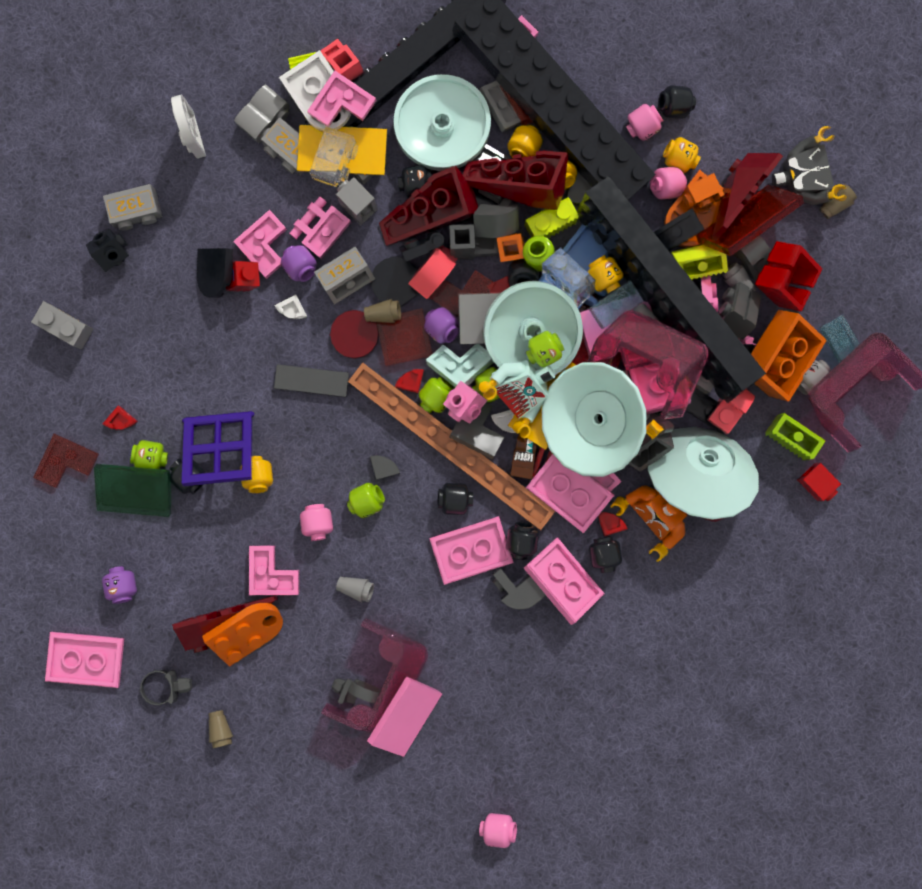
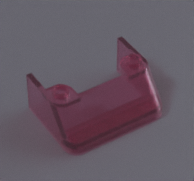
M638 311L623 312L597 337L587 362H603L610 365L619 347L622 346L660 365L656 376L657 384L662 390L670 393L660 417L663 419L683 417L708 358L706 345Z
M873 333L868 336L813 386L809 392V400L820 424L848 453L859 449L862 445L842 425L845 416L836 403L871 372L876 379L889 381L899 374L915 391L922 388V371L883 333Z
M365 618L361 626L383 636L379 645L380 655L385 660L393 663L375 705L371 708L364 704H358L347 712L327 703L321 714L353 729L372 733L405 678L409 677L418 681L427 661L428 651L422 643Z

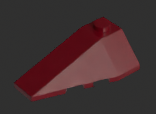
M543 150L537 151L536 155L522 157L521 154L513 155V159L501 161L498 158L470 161L467 163L462 175L471 187L534 208L558 210L565 192L568 154L566 152Z
M747 153L742 161L737 158L729 168L731 175L725 181L723 189L725 195L720 202L712 236L713 241L716 242L726 231L745 204L758 190L759 186L783 157L780 153Z
M452 166L433 174L420 189H416L411 194L410 198L402 205H398L380 221L379 225L385 244L388 246L428 233L431 230H437L473 217L479 206L472 187L457 166Z
M273 595L184 619L172 624L173 630L185 651L193 649L194 653L209 649L204 643L202 637L204 634L246 607L257 603L272 604L278 600V596Z

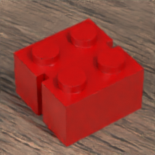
M776 241L767 259L769 264L764 265L755 285L775 305L802 312L811 292L789 285L791 283L814 288L822 268L801 245Z

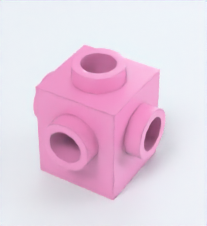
M460 381L455 389L448 393L443 405L450 410L448 415L457 422L464 420L470 424L472 420L480 415L482 407L488 400L473 388Z

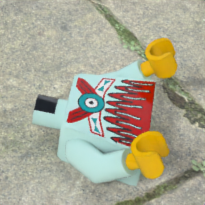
M528 360L504 363L492 373L490 382L483 381L479 384V390L484 393L483 397L487 400H492L498 395L518 419L523 418L522 421H517L513 424V430L517 434L520 432V436L525 439L531 434V428L528 426L529 422L532 423L544 400L548 397L547 382L554 379L555 374L549 365L537 370Z

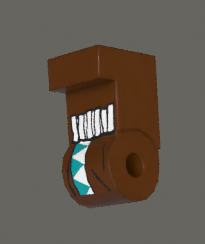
M520 433L517 435L516 446L513 452L510 476L532 480L537 444L527 438H522Z

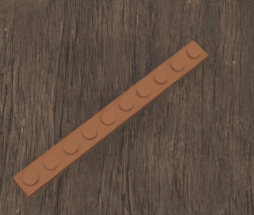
M362 363L348 382L539 530H542L555 513V510L484 455L449 438L452 432L449 428L366 364Z

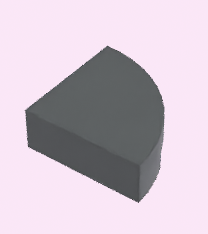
M370 456L376 480L400 473L392 460L384 456Z

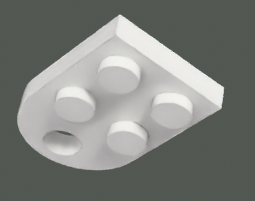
M319 50L280 76L279 79L309 124L317 130L331 132L343 127L348 122L351 113L342 108L339 112L341 114L340 119L337 122H332L329 128L307 113L334 72Z
M182 94L171 97L172 110L180 130L179 136L183 146H186L188 152L193 153L197 159L205 157L206 154L193 109Z

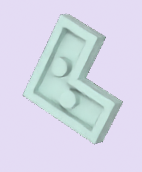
M475 344L461 358L442 345L426 359L427 365L454 387L460 381L469 386L480 373L494 363L488 351L480 344Z

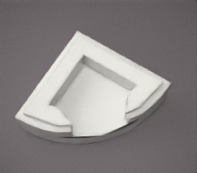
M297 295L274 305L287 318L303 319L307 317Z
M511 410L491 415L493 422L498 428L508 433H516L507 426L515 415Z

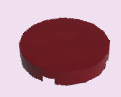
M352 310L342 313L335 319L331 326L330 337L337 352L347 358L357 359L365 357L372 352L377 345L379 333L375 322H366L364 312Z

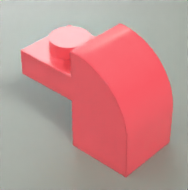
M336 39L321 50L333 71H337L351 82L364 73L360 61L347 45H342L339 39Z
M443 245L434 249L408 284L428 299L456 265L457 258L451 256L450 249Z
M745 390L729 403L720 398L718 400L719 404L707 420L724 433L729 434L741 416L748 411L755 399V395Z

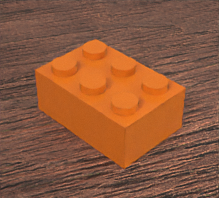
M778 310L751 353L766 372L754 384L769 397L789 402L802 382L803 375L813 364L827 340L799 313Z

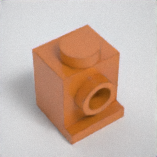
M713 173L688 185L683 192V200L687 208L692 209L699 206L702 209L714 201L715 203L720 201L725 194Z
M521 233L497 238L500 262L524 258L523 247L525 241Z

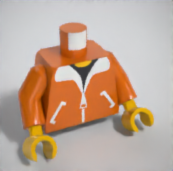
M644 485L627 494L626 498L617 497L610 508L619 506L621 509L616 515L621 516L629 504L660 541L663 542L658 543L649 551V554L653 551L659 553L660 557L656 560V562H659L668 554V549H672L685 536V523L683 520L687 517V513L670 505L656 489Z

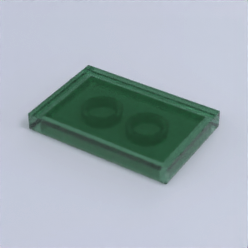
M96 464L94 467L97 511L170 517V470Z

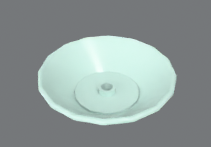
M582 362L563 371L549 387L548 397L542 405V431L549 450L564 467L582 476L604 477L624 469L638 454L646 435V407L638 387L623 371L603 362ZM599 414L603 417L601 423L598 421Z
M699 427L674 429L671 432L674 449L648 466V472L654 488L670 505L691 516L711 520L734 517L750 507L758 493L759 473L751 456L735 440L715 430Z

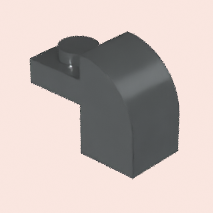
M503 198L500 205L480 204L473 214L475 237L499 238L514 234L519 230V205L516 204V201Z
M739 221L721 237L728 251L742 261L748 275L753 280H756L764 265L769 264L767 259L768 253L771 250L758 232L749 225Z
M474 224L449 225L450 254L454 258L474 260V257L499 256L497 238L475 237Z
M501 568L493 573L495 579L492 582L500 592L507 591V594L501 598V601L508 607L527 609L546 596L530 575L515 586Z

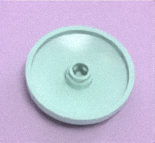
M440 74L422 78L412 84L402 94L396 105L394 130L398 144L409 159L418 165L425 166L427 169L443 171L452 166H457V168L463 167L481 153L490 134L491 117L484 96L474 85L460 77Z
M527 281L507 288L493 301L485 317L483 336L490 357L500 367L504 363L530 361L526 354V351L529 350V339L544 331H549L552 334L556 332L565 349L562 351V358L549 365L556 375L564 370L575 358L582 341L583 325L576 304L564 291L546 282ZM537 362L533 364L537 370L542 368Z

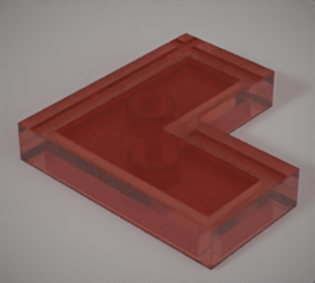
M475 270L463 290L444 280L429 298L459 317L458 294L490 293L496 283Z
M53 434L33 478L57 488L66 467L89 476L99 453L62 436Z

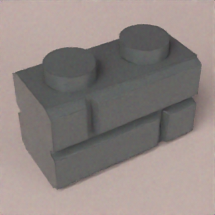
M739 282L733 288L729 287L722 296L724 304L719 309L718 314L721 315L722 319L738 339L741 340L756 327L761 295L754 290H749L748 286Z

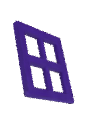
M254 412L196 416L182 419L184 423L182 486L252 480V417ZM242 422V440L221 442L223 423ZM215 424L214 443L194 445V426ZM242 450V470L221 472V452ZM214 453V472L193 474V455Z

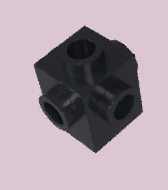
M110 228L105 232H99L92 241L86 244L89 254L104 272L122 264L129 256L125 248L128 245L120 233L115 235Z

